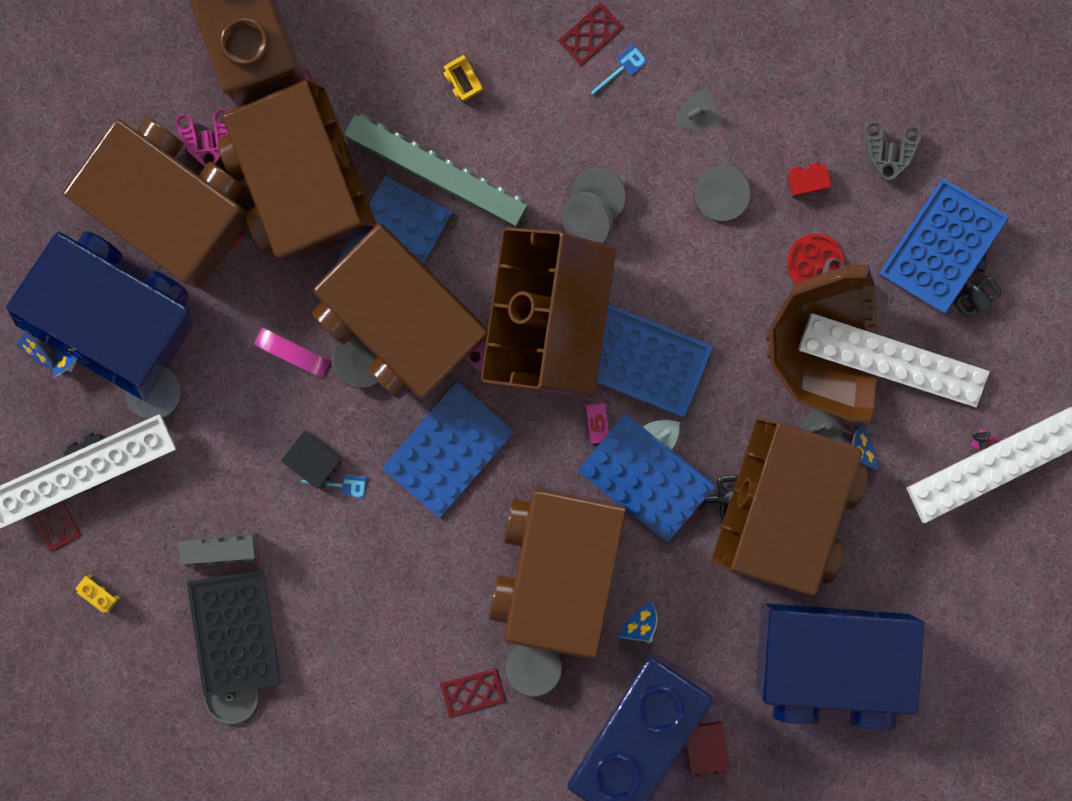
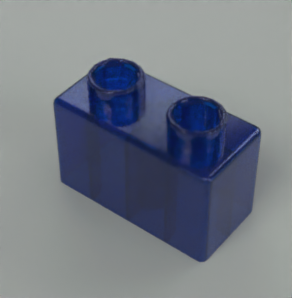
M84 231L79 239L75 241L62 232H56L5 308L18 328L23 331L27 330L32 336L67 357H75L77 359L76 362L140 400L146 401L192 330L190 311L184 305L190 296L188 291L179 283L160 272L150 271L143 281L119 267L118 264L123 257L122 253L110 242L95 233Z
M763 603L761 605L756 693L765 704L773 705L772 718L780 722L815 724L819 721L820 708L850 711V724L856 727L875 730L895 729L897 714L915 715L919 710L925 622L908 613Z
M662 655L648 657L567 784L568 789L584 801H652L717 700V691Z

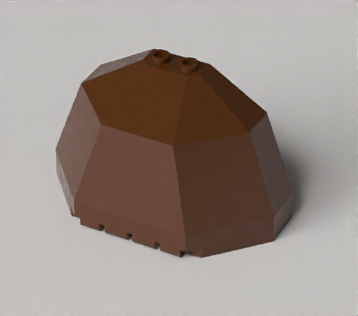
M847 265L794 284L770 328L766 330V340L770 342V347L767 349V358L770 359L771 367L795 402L849 421L871 422L875 406L877 375L800 351L798 347L810 313L877 334V326L869 325L877 323L876 307H869L876 305L875 282L870 265Z

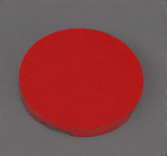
M814 233L801 237L792 245L787 256V269L792 280L795 283H799L821 275L825 262L828 259H838L843 263V266L845 265V260L841 248L834 239L824 234ZM832 262L829 265L830 271L839 268L837 262Z

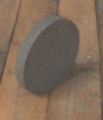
M716 165L707 169L700 176L695 186V200L699 209L707 217L718 221H728L738 217L748 206L751 197V187L747 177L742 171L730 165Z
M591 168L582 172L575 179L570 190V198L582 192H589L599 196L608 205L613 219L620 214L626 200V190L622 180L614 172L605 168Z
M582 192L572 196L565 203L562 210V224L566 233L605 243L609 239L613 230V218L608 205L603 199L593 193Z
M356 335L345 345L340 342L336 345L332 354V367L342 383L352 388L364 389L378 382L368 370V366L377 356Z
M146 365L137 369L129 377L125 386L127 405L134 414L145 420L159 414L162 415L163 419L170 416L179 406L182 397V388L178 378L171 370L161 365Z
M518 645L507 659L506 674L509 683L518 693L528 697H540L548 694L557 686L562 674V665L557 652Z
M258 688L206 697L203 695V703L209 715L225 724H236L246 720L255 711L259 701Z

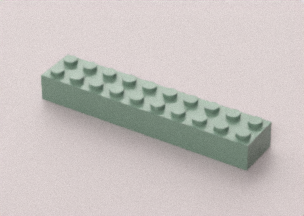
M363 114L360 116L354 115L344 134L347 140L513 228L518 227L527 209L525 200L516 195L512 198L508 195V191L499 186L497 189L493 188L491 182L482 177L480 180L476 179L473 175L474 173L465 168L462 171L459 170L456 166L457 164L448 159L445 162L442 161L439 157L440 155L431 150L428 153L425 152L422 146L414 141L411 144L408 143L405 137L397 132L394 135L389 133L388 128L380 123L377 126L372 124L371 119Z

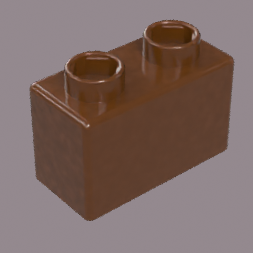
M189 0L221 89L238 107L305 80L276 0Z
M305 79L228 111L223 115V122L228 134L218 139L219 153L231 177L236 180L246 179L256 206L246 212V223L254 243L261 252L267 253L273 250L275 257L279 259L298 260L371 231L377 224L328 94L323 86Z
M148 116L145 117L137 130L120 119L113 121L63 190L62 195L180 281L194 288L201 289L247 226V210L237 204L245 193L246 187L212 162L207 163L198 176L175 159L184 146V142Z
M382 223L376 224L313 289L314 294L322 301L312 311L313 317L333 338L343 345L356 335L377 356L368 366L369 372L397 399H402L410 390L419 398H426L487 337L488 328Z
M505 228L503 230L481 374L483 382L582 398H593L595 396L616 256L614 246L561 231Z
M757 418L715 546L712 562L740 575L808 596H816L821 583H831L838 574L842 564L843 543L835 538L844 510L854 509L861 501L866 489L867 470L864 466L859 465L862 457L861 449L778 421Z
M535 487L532 490L530 501L512 499L504 543L521 547L515 578L497 575L488 617L491 621L506 623L504 640L506 642L593 660L597 658L626 507L622 503L542 487Z

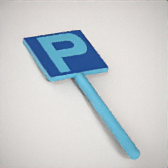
M634 44L616 58L622 66L591 92L592 95L597 93L624 69L631 76L648 62Z
M343 474L342 484L331 482L327 484V486L342 487L341 494L364 499L366 477ZM301 480L302 483H308L306 480Z

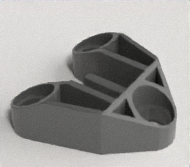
M877 122L867 125L864 130V140L868 162L880 178L890 181L910 164L921 140V131L917 127H910L903 132L897 162H895L897 144L885 143L882 161L883 127ZM871 126H876L879 129L878 136L874 137L869 134ZM909 131L916 132L917 139L915 141H910L907 138ZM886 166L891 167L894 171L891 177H886L883 173Z

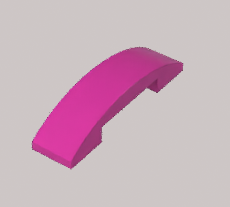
M263 327L254 345L320 378H323L331 362Z

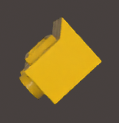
M464 55L444 66L446 70L444 76L449 83L452 81L455 87L453 92L457 99L461 98L465 102L484 91ZM459 66L462 67L473 87V90L466 94L453 72Z
M91 574L85 576L76 587L77 593L102 613H109L120 597L118 595L113 597L104 587L97 585L91 580L93 577Z

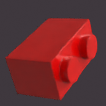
M820 162L810 164V168L802 170V167L790 169L791 172L787 174L791 196H799L832 187L827 165H821Z

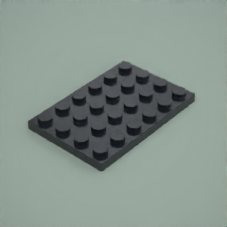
M264 570L187 582L204 697L281 684Z

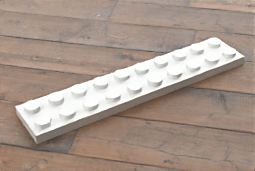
M810 313L798 347L800 351L974 407L978 405L990 372Z
M1072 407L907 487L906 489L922 523H926L1071 451Z
M156 415L1 485L0 528L176 450L162 415Z

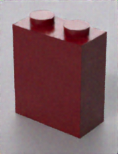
M718 721L683 727L691 775L702 777L706 776L708 772H714V774L725 773V770L729 769L722 722Z

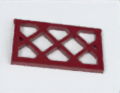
M600 2L558 41L579 63V66H582L621 31L624 26ZM601 8L605 13L604 19H593V14ZM585 21H590V33L578 32V27ZM593 22H604V33H592ZM607 22L614 23L618 27L611 34L606 33ZM570 35H575V46H568L564 40ZM578 35L589 36V47L577 46ZM592 36H604L603 41L597 47H592ZM577 49L589 50V54L581 61L577 56Z
M64 501L54 504L51 516L41 513V511L31 515L50 551L77 537H81ZM58 506L62 507L66 514L65 520L54 517ZM40 516L50 518L47 529L42 527L39 521ZM53 520L64 523L61 534L50 531ZM67 524L71 525L75 532L70 537L64 535ZM49 533L59 536L57 544L51 545L48 539Z
M496 668L440 683L449 717L505 702ZM493 673L495 679L492 685L481 680L484 675ZM473 678L477 680L473 690L462 685L466 680ZM480 682L489 687L485 697L475 692ZM455 684L458 687L452 696L447 693L445 686ZM460 688L470 693L465 703L455 697ZM492 689L497 691L500 699L493 701L487 698ZM472 695L483 700L479 705L472 707L468 705ZM453 700L464 705L461 710L452 712L450 705Z

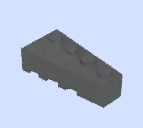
M257 533L178 541L180 564H186V567L198 566L197 563H205V566L216 565L219 561H224V564L236 563V560L250 562L255 561V558L259 556Z

